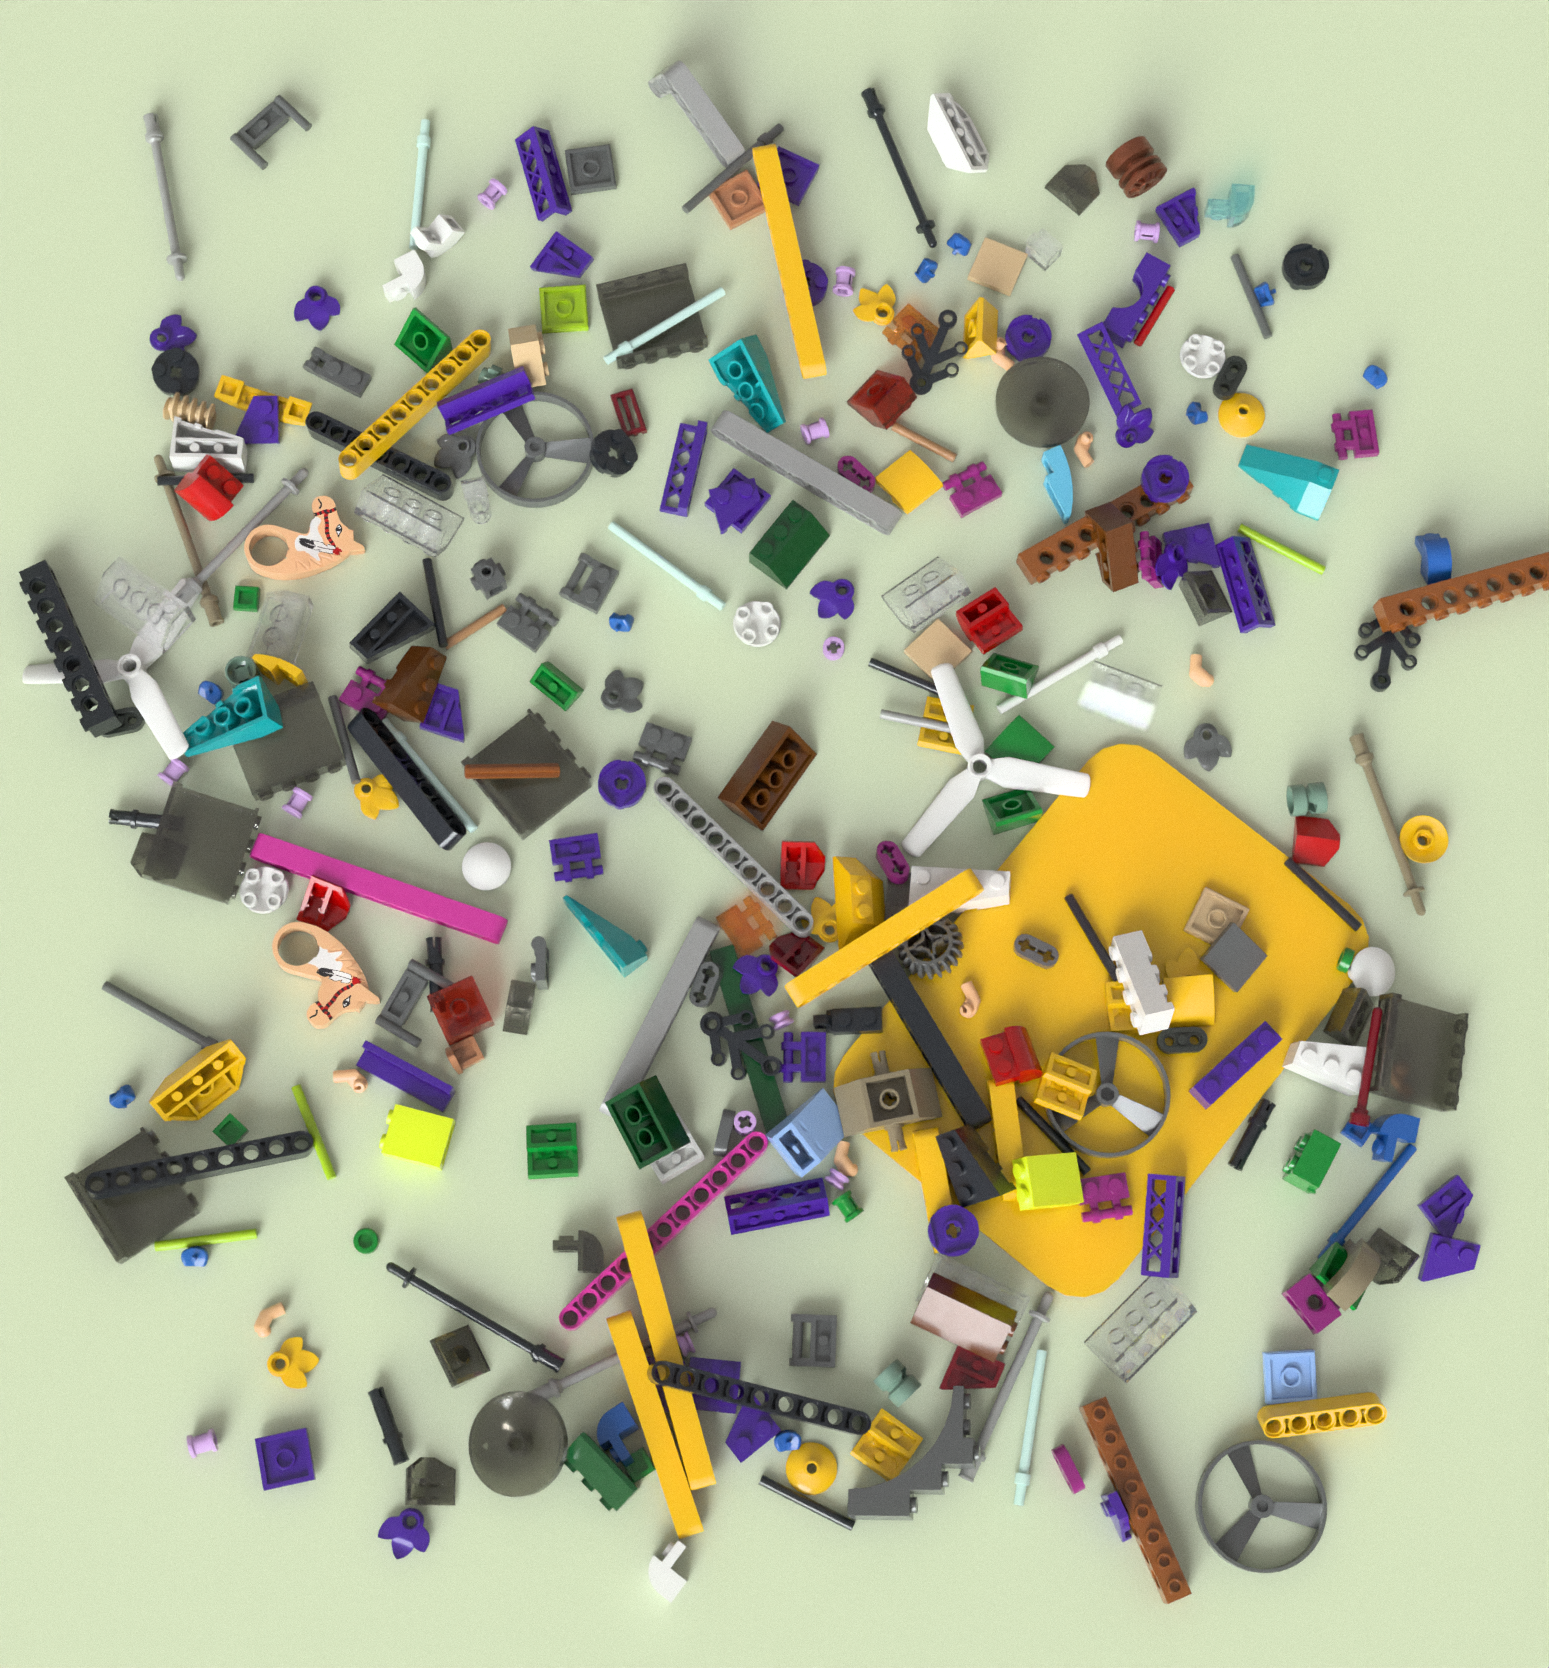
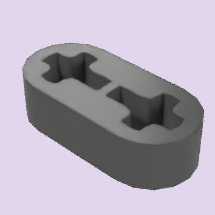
M1021 934L1014 941L1013 950L1015 954L1041 968H1052L1058 961L1059 955L1055 947L1031 935ZM1026 940L1029 942L1028 946L1035 951L1026 949L1023 952L1020 950L1021 945L1018 943H1023ZM1037 951L1045 954L1047 951L1051 952L1050 957L1053 958V961L1048 960L1047 963L1044 962L1043 956L1038 954Z
M705 962L700 966L689 995L691 1003L696 1007L706 1008L713 1003L723 977V970L720 965L713 962ZM707 969H712L715 972V976L709 978V975L706 974ZM704 991V995L707 996L706 1000L700 1001V998L697 997V994L703 993Z
M723 1109L713 1155L726 1156L736 1111Z

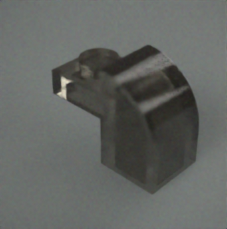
M578 1230V1240H574V1236H559V1240H553L554 1253H578L579 1273H602L604 1271V1251L601 1243L593 1234Z

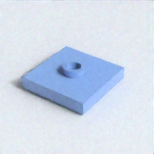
M1315 1350L1262 1352L1264 1395L1267 1405L1317 1399Z

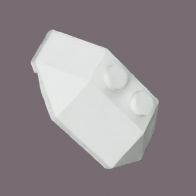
M933 93L930 97L927 130L946 168L967 173L986 172L988 170L989 153L970 116L953 100L954 98L950 93Z

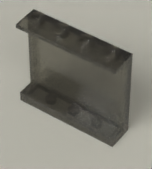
M686 263L596 285L597 297L612 351L617 349L618 345L622 342H629L696 302ZM699 312L694 313L633 350V353L616 357L617 369L623 368L628 370L636 367L638 364H653L659 361V359L667 357L677 358L683 353H697L707 348L708 337L704 333Z
M313 681L273 696L280 709L283 728L266 736L233 745L250 791L256 801L271 799L275 793L282 790L284 792L291 791L294 787H297V784L305 781L307 783L314 782L320 778V775L328 772L330 774L339 772L346 765Z
M530 708L527 710V716L473 758L467 756L461 761L463 769L467 764H559L560 776L558 778L472 779L522 840H525L591 788L589 779L592 778L585 767L579 768L574 762L576 760L574 754L568 748L565 750L559 744L561 742L559 736L553 730L549 732L544 726L546 722L538 712L534 714Z
M173 781L142 873V878L228 905L230 898L234 900L236 898L239 885H236L235 882L238 875L243 876L247 862L242 861L245 852H251L254 839L250 838L252 830H258L262 818L257 815L259 808H255V810L183 788V784Z
M1394 992L1379 995L1378 1007L1382 1009L1383 1013L1369 1093L1439 1112L1456 1111L1459 1102L1458 1094L1462 1078V1062L1465 1054L1469 1013L1454 1014L1401 999L1402 995Z
M144 1127L140 1128L141 1132L77 1174L72 1172L64 1177L115 1261L120 1264L125 1263L154 1244L155 1241L160 1240L200 1214L197 1206L200 1205L192 1192L188 1194L183 1187L187 1184L186 1182L101 1200L92 1199L88 1195L85 1180L93 1172L170 1157L166 1150L161 1152L157 1144L160 1143V1140L153 1130L148 1131ZM171 1167L168 1169V1173L171 1175H178L180 1173L179 1171L175 1173ZM152 1170L145 1171L142 1175V1178L145 1180H152L156 1177V1173ZM122 1175L117 1179L116 1183L125 1186L131 1179L126 1175ZM95 1181L91 1184L90 1188L94 1191H99L105 1184L102 1181Z

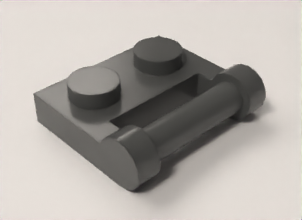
M581 553L577 559L579 562L566 586L561 588L559 595L598 614L619 575V571L593 559L585 553ZM586 567L592 568L593 570L580 594L574 593L573 591Z
M536 936L531 942L536 957V963H531V978L533 983L537 984L538 990H548L549 950L546 940L541 936Z
M791 1314L793 1340L792 1358H789V1366L835 1368L837 1315ZM803 1323H811L810 1358H802Z

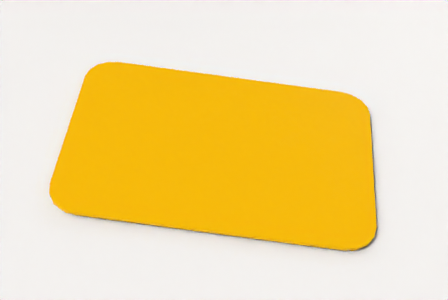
M1117 744L1104 748L1090 758L1079 771L1089 774L1091 779L1087 796L1082 798L1059 795L1041 819L1038 820L997 871H1010L1011 874L1010 903L1008 905L979 910L977 908L965 910L953 924L957 925L958 932L962 934L963 939L961 941L964 944V949L960 950L963 954L962 958H956L958 966L951 965V973H948L946 970L942 971V978L937 973L934 974L932 980L928 978L927 974L923 979L919 978L918 973L915 975L911 974L908 977L990 1113L987 1079H993L983 1053L980 1039L1002 1033L1005 1027H1025L1043 1071L1051 1052L1059 1054L1067 1045L1082 1036L1097 1032H1110L1106 1008L1105 982L1113 981L1064 899L1069 894L1074 895L1108 954L1113 936L1142 930L1152 953V962L1150 963L1151 965H1157L1160 972L1159 985H1162V978H1168L1165 972L1166 960L1178 962L1180 954L1190 947L1201 963L1200 958L1211 946L1183 931L1205 887L1249 908L1240 929L1268 956L1238 992H1233L1215 973L1213 974L1214 1025L1187 1026L1199 1027L1205 1031L1208 1038L1206 1046L1197 1053L1165 1054L1159 1050L1156 1042L1162 1030L1139 1035V1033L1125 1034L1146 1045L1158 1057L1169 1080V1111L1158 1134L1138 1151L1118 1158H1096L1073 1149L1091 1168L1085 1175L1079 1171L1080 1179L1125 1172L1130 1197L1120 1199L1121 1206L1131 1205L1133 1215L1123 1216V1219L1120 1220L1110 1218L1103 1219L1100 1223L1093 1224L1092 1221L1083 1223L1081 1213L1090 1211L1089 1204L1020 1211L1017 1200L1002 1201L1001 1196L964 1207L975 1216L979 1225V1231L1045 1285L1065 1296L1084 1298L1104 1292L1121 1277L1143 1249L1148 1174L1186 1177L1184 1195L1187 1193L1283 1071L1284 1067L1282 1065L1290 1044L1306 1041L1353 982L1348 976V971L1343 973L1336 968L1343 949L1347 947L1355 950V957L1358 952L1367 948L1369 944V936L1362 918L1347 902L1309 874L1362 924L1356 932L1284 865L1289 858L1157 754L1139 745ZM1021 934L1031 935L1055 947L1059 955L1058 961L1052 968H1041L1017 956L1013 950L1014 941ZM1026 940L1023 943H1018L1021 945L1020 950L1023 952L1026 949L1035 951L1028 946L1029 942ZM1037 951L1038 954L1043 956L1044 962L1047 963L1048 960L1053 961V958L1050 957L1051 952L1047 951L1045 954ZM924 958L922 961H931V960L928 959V958ZM972 981L981 999V1003L977 1013L971 1018H966L960 1014V1007L966 999L961 985ZM890 1000L882 1009L883 1033L861 1034L844 1054L835 1071L833 1093L835 1087L874 1076L870 1053L876 1051L877 1054L879 1051H886L890 1072L930 1068ZM1266 1021L1282 1040L1205 1110L1191 1095L1189 1090ZM1190 1037V1043L1196 1045L1198 1043L1197 1038ZM1165 1038V1044L1172 1046V1039ZM1091 1039L1077 1044L1063 1055L1065 1058L1097 1070L1093 1090L1088 1097L1095 1095L1097 1088L1101 1085L1096 1039ZM1119 1040L1113 1084L1117 1087L1120 1095L1162 1113L1164 1089L1155 1065L1141 1050ZM934 1074L933 1078L942 1117L904 1125L902 1130L907 1149L900 1151L898 1144V1152H891L888 1131L884 1129L862 1134L920 1182L913 1131L938 1127L940 1135L964 1126ZM1041 1078L1021 1084L1019 1080L1014 1081L1016 1100L1022 1096L1051 1126L1045 1107L1034 1103ZM885 1096L883 1103L891 1106L895 1100ZM1017 1106L1023 1156L1062 1153ZM1112 1106L1097 1107L1064 1131L1071 1140L1084 1148L1104 1153L1129 1150L1138 1146L1149 1137ZM989 1122L976 1131L989 1148L987 1152L996 1163L992 1125ZM946 1168L952 1205L960 1206ZM1155 1179L1154 1190L1159 1196L1166 1191V1180ZM1111 1201L1098 1203L1099 1210L1112 1208ZM1160 1204L1153 1208V1216L1157 1221L1164 1217V1209Z

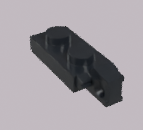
M882 1007L826 1010V1014L813 1015V1026L815 1029H826L827 1033H833V1035L883 1033Z

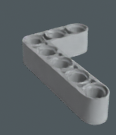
M677 61L648 81L651 91L658 98L671 93L718 161L725 168L746 152L743 145L683 62Z

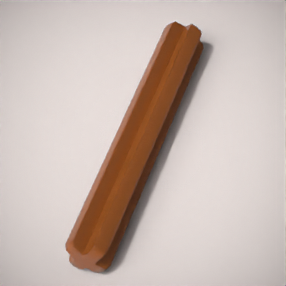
M558 763L467 764L464 767V775L466 779L558 778L560 776V766Z

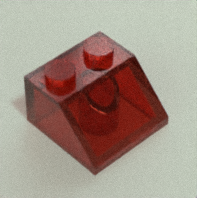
M876 370L848 399L847 404L873 426L887 430L895 424L898 417L904 411L911 407L917 396L904 377Z
M472 975L427 996L449 1046L495 1025Z

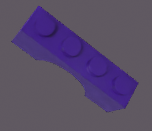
M1147 252L1136 268L1132 279L1139 290L1140 299L1129 307H1113L1103 322L1112 343L1121 348L1125 346L1127 341L1130 343L1133 341L1137 333L1135 329L1137 324H1143L1149 313L1146 311L1148 306H1154L1160 295L1158 293L1159 288H1165L1171 277L1168 274L1171 265ZM1100 330L1099 336L1104 338V335Z
M1264 1021L1192 1087L1189 1092L1206 1110L1273 1049L1282 1038Z

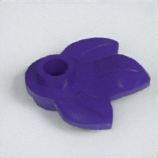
M320 286L310 287L305 293V298L298 301L294 309V318L297 322L309 319L310 324L318 331L323 330L328 325L330 315L336 316L340 314V304L337 299L328 296L327 291ZM315 296H320V297H321V298H320L319 300H317V301H314V300H313V298H314Z
M174 314L162 319L160 328H156L151 332L149 341L151 346L158 351H166L173 348H180L185 351L184 347L192 344L197 338V334L192 329L181 326V315ZM164 336L166 341L160 342L157 337Z
M1125 404L1116 419L1118 429L1115 433V438L1118 445L1123 448H1130L1135 443L1142 444L1151 438L1154 431L1148 427L1152 421V410L1150 408L1134 413L1129 405Z
M1169 542L1165 546L1155 565L1156 576H1161V581L1168 590H1172L1178 576L1187 578L1188 564L1184 558L1185 550L1177 542Z
M849 580L821 581L810 590V595L820 600L818 605L819 618H831L838 613L841 618L846 620L853 613L854 602L852 597L854 595V586ZM844 588L847 592L842 595L838 593V590Z
M763 954L758 957L745 955L734 963L733 968L743 975L740 980L742 993L753 994L761 989L766 996L770 997L777 990L778 980L775 974L778 970V964L771 960L770 955ZM761 964L767 965L768 971L764 970Z
M407 1508L399 1516L389 1517L381 1525L378 1532V1538L392 1540V1551L396 1559L404 1558L413 1548L420 1552H425L430 1542L429 1533L423 1526L424 1516L416 1508ZM408 1517H415L416 1523L414 1526L407 1524Z

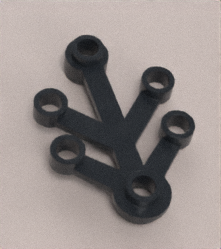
M944 310L940 313L938 318L940 327L931 348H929L924 336V326L916 323L911 327L910 334L915 338L925 361L922 370H920L914 357L916 354L914 346L905 345L902 348L901 355L907 361L912 373L909 386L912 392L917 395H925L930 392L933 383L948 377H956L959 372V367L956 363H948L944 370L930 373L934 365L956 356L962 357L968 351L967 344L959 341L954 347L939 353L948 330L953 329L957 323V315L952 310ZM950 315L952 321L946 322L944 316ZM914 328H920L922 333L916 335L913 332ZM961 345L965 348V351L960 353L956 347ZM906 349H911L913 351V354L911 356H906L904 351ZM949 367H954L956 369V373L950 374L948 373L947 369ZM923 379L926 384L922 387L918 386L917 380Z
M1400 608V611L1405 615L1404 609ZM1377 618L1370 623L1365 622L1360 625L1358 635L1361 638H1369L1373 631L1380 628ZM1405 626L1404 630L1399 631L1405 638V645L1408 648H1416L1421 642V637L1418 633L1412 632L1408 626ZM1362 628H1368L1369 634L1363 633ZM1391 630L1384 632V634L1366 645H1359L1354 651V657L1359 661H1364L1369 654L1382 647L1378 671L1370 679V686L1376 692H1384L1391 684V678L1388 675L1391 650L1401 661V666L1404 670L1410 671L1417 665L1416 657L1408 655ZM1410 637H1413V638L1416 639V643H1415V644H1413V643H1411V642L1409 641V638H1410ZM1358 650H1364L1366 655H1359ZM1405 660H1411L1413 665L1408 666L1405 663ZM1378 677H1383L1385 683H1380Z
M744 1010L740 1014L722 1017L717 1012H707L701 1018L700 1028L704 1034L710 1037L711 1062L713 1065L723 1066L727 1061L726 1054L721 1051V1036L728 1041L732 1065L730 1074L733 1079L740 1081L747 1075L746 1069L742 1066L740 1050L761 1064V1070L765 1075L773 1077L780 1074L782 1062L779 1058L774 1056L767 1057L746 1042L747 1040L758 1038L767 1040L773 1038L775 1035L773 1026L764 1024L760 1028L733 1033L726 1026L739 1023L751 1025L755 1021L754 1013ZM746 1013H749L751 1016L749 1022H744L743 1016ZM711 1020H716L717 1026L714 1029H711L709 1026ZM766 1027H769L771 1030L769 1036L763 1035V1030ZM718 1054H721L723 1057L721 1063H716L715 1057ZM771 1062H775L777 1065L775 1071L769 1070ZM738 1068L743 1072L739 1078L735 1076V1070Z

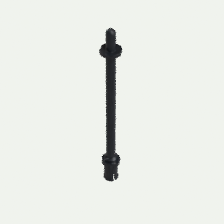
M867 88L861 93V96L868 108V117L876 121L917 217L919 225L916 227V231L918 234H924L930 248H935L937 241L932 231L936 226L934 220H927L883 117L885 112L884 105L880 104L875 89Z
M393 1262L387 1263V1271L404 1280L403 1288H407L411 1284L526 1351L533 1358L532 1361L534 1363L540 1362L555 1371V1373H558L565 1358L546 1349V1345L543 1343L541 1345L532 1344L415 1276L416 1268L413 1267L409 1272Z

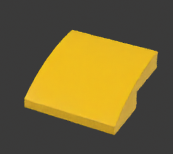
M911 450L875 477L876 484L891 496L893 503L907 515L943 487V483L933 471Z
M253 655L252 659L259 672L278 686L284 679L303 692L309 686L303 671L295 665L269 655Z
M927 696L923 718L947 722L939 698ZM970 705L971 710L973 712L974 705ZM921 727L917 746L962 755L956 748L951 733Z
M1213 974L1162 978V985L1165 984L1168 995H1166L1167 1003L1172 1002L1175 1008L1169 1028L1214 1025Z
M1118 981L1105 982L1109 1031L1121 1034L1139 1033L1137 1027H1133L1131 1022V1007L1126 1005L1124 1001L1123 991L1125 989L1123 983Z
M1051 1052L1044 1067L1034 1103L1080 1121L1084 1115L1088 1096L1093 1090L1097 1070Z
M881 1408L871 1422L870 1430L862 1435L850 1454L883 1479L890 1481L900 1474L924 1438Z

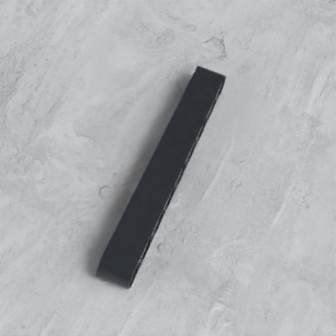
M892 950L870 963V969L927 1064L932 1069L934 1076L964 1126L972 1124L975 1130L991 1122L992 1117Z
M296 1131L96 1171L87 1176L85 1187L92 1199L101 1200L308 1157L313 1150V1138L309 1132ZM298 1140H305L309 1145L306 1149H298L295 1143ZM273 1145H280L284 1150L281 1154L275 1155L269 1149ZM248 1150H255L258 1153V1157L249 1160L244 1154ZM223 1155H229L233 1158V1161L228 1165H223L219 1162V1159ZM198 1160H204L208 1164L203 1170H197L193 1165ZM173 1165H178L182 1168V1171L178 1175H171L168 1173V1169ZM148 1170L156 1173V1177L152 1180H145L142 1178V1175ZM122 1175H126L131 1179L125 1186L116 1183L117 1179ZM95 1181H102L105 1184L99 1191H94L90 1188L91 1184Z
M668 1361L653 1362L647 1369V1377L655 1385L851 1435H863L871 1427V1419L863 1411ZM659 1365L666 1369V1376L663 1380H659L655 1376V1369ZM683 1372H687L691 1377V1382L686 1387L680 1382V1376ZM708 1378L713 1379L716 1384L715 1390L712 1393L707 1392L705 1389V1382ZM734 1384L740 1389V1395L737 1399H733L729 1393L730 1387ZM757 1391H761L765 1397L763 1404L760 1406L754 1401V1395ZM782 1397H785L789 1402V1407L785 1412L779 1408V1401ZM807 1403L813 1407V1414L810 1418H807L803 1413V1408ZM831 1410H834L838 1416L834 1424H831L828 1420V1413ZM855 1416H858L862 1421L859 1430H855L852 1426V1420Z

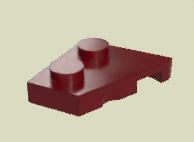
M957 1345L939 1389L953 1390V1386H964L965 1389L996 1388L1006 1364L998 1360L992 1362Z

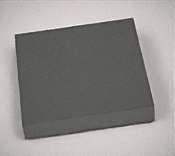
M610 144L565 150L571 195L617 189Z
M1230 922L1200 960L1233 992H1238L1268 955L1234 922Z

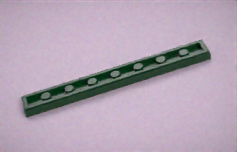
M734 945L710 951L712 962L720 965L723 970L720 988L729 1016L740 1014L744 1010H749L755 1015L749 994L742 993L740 989V980L743 975L733 968L734 963L738 960ZM746 1013L743 1016L744 1022H749L751 1016L749 1013ZM756 1015L755 1021L751 1025H744L742 1023L732 1025L734 1032L759 1028ZM763 1038L746 1041L768 1057ZM740 1050L767 1134L787 1117L775 1076L765 1075L761 1070V1064ZM770 1063V1064H769V1070H770V1071H773L772 1066H771V1063Z

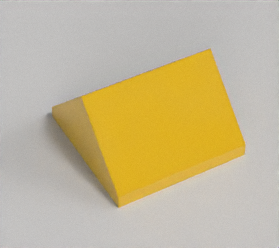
M979 297L964 315L963 342L968 346L966 355L962 356L964 359L997 353L998 310L983 297Z

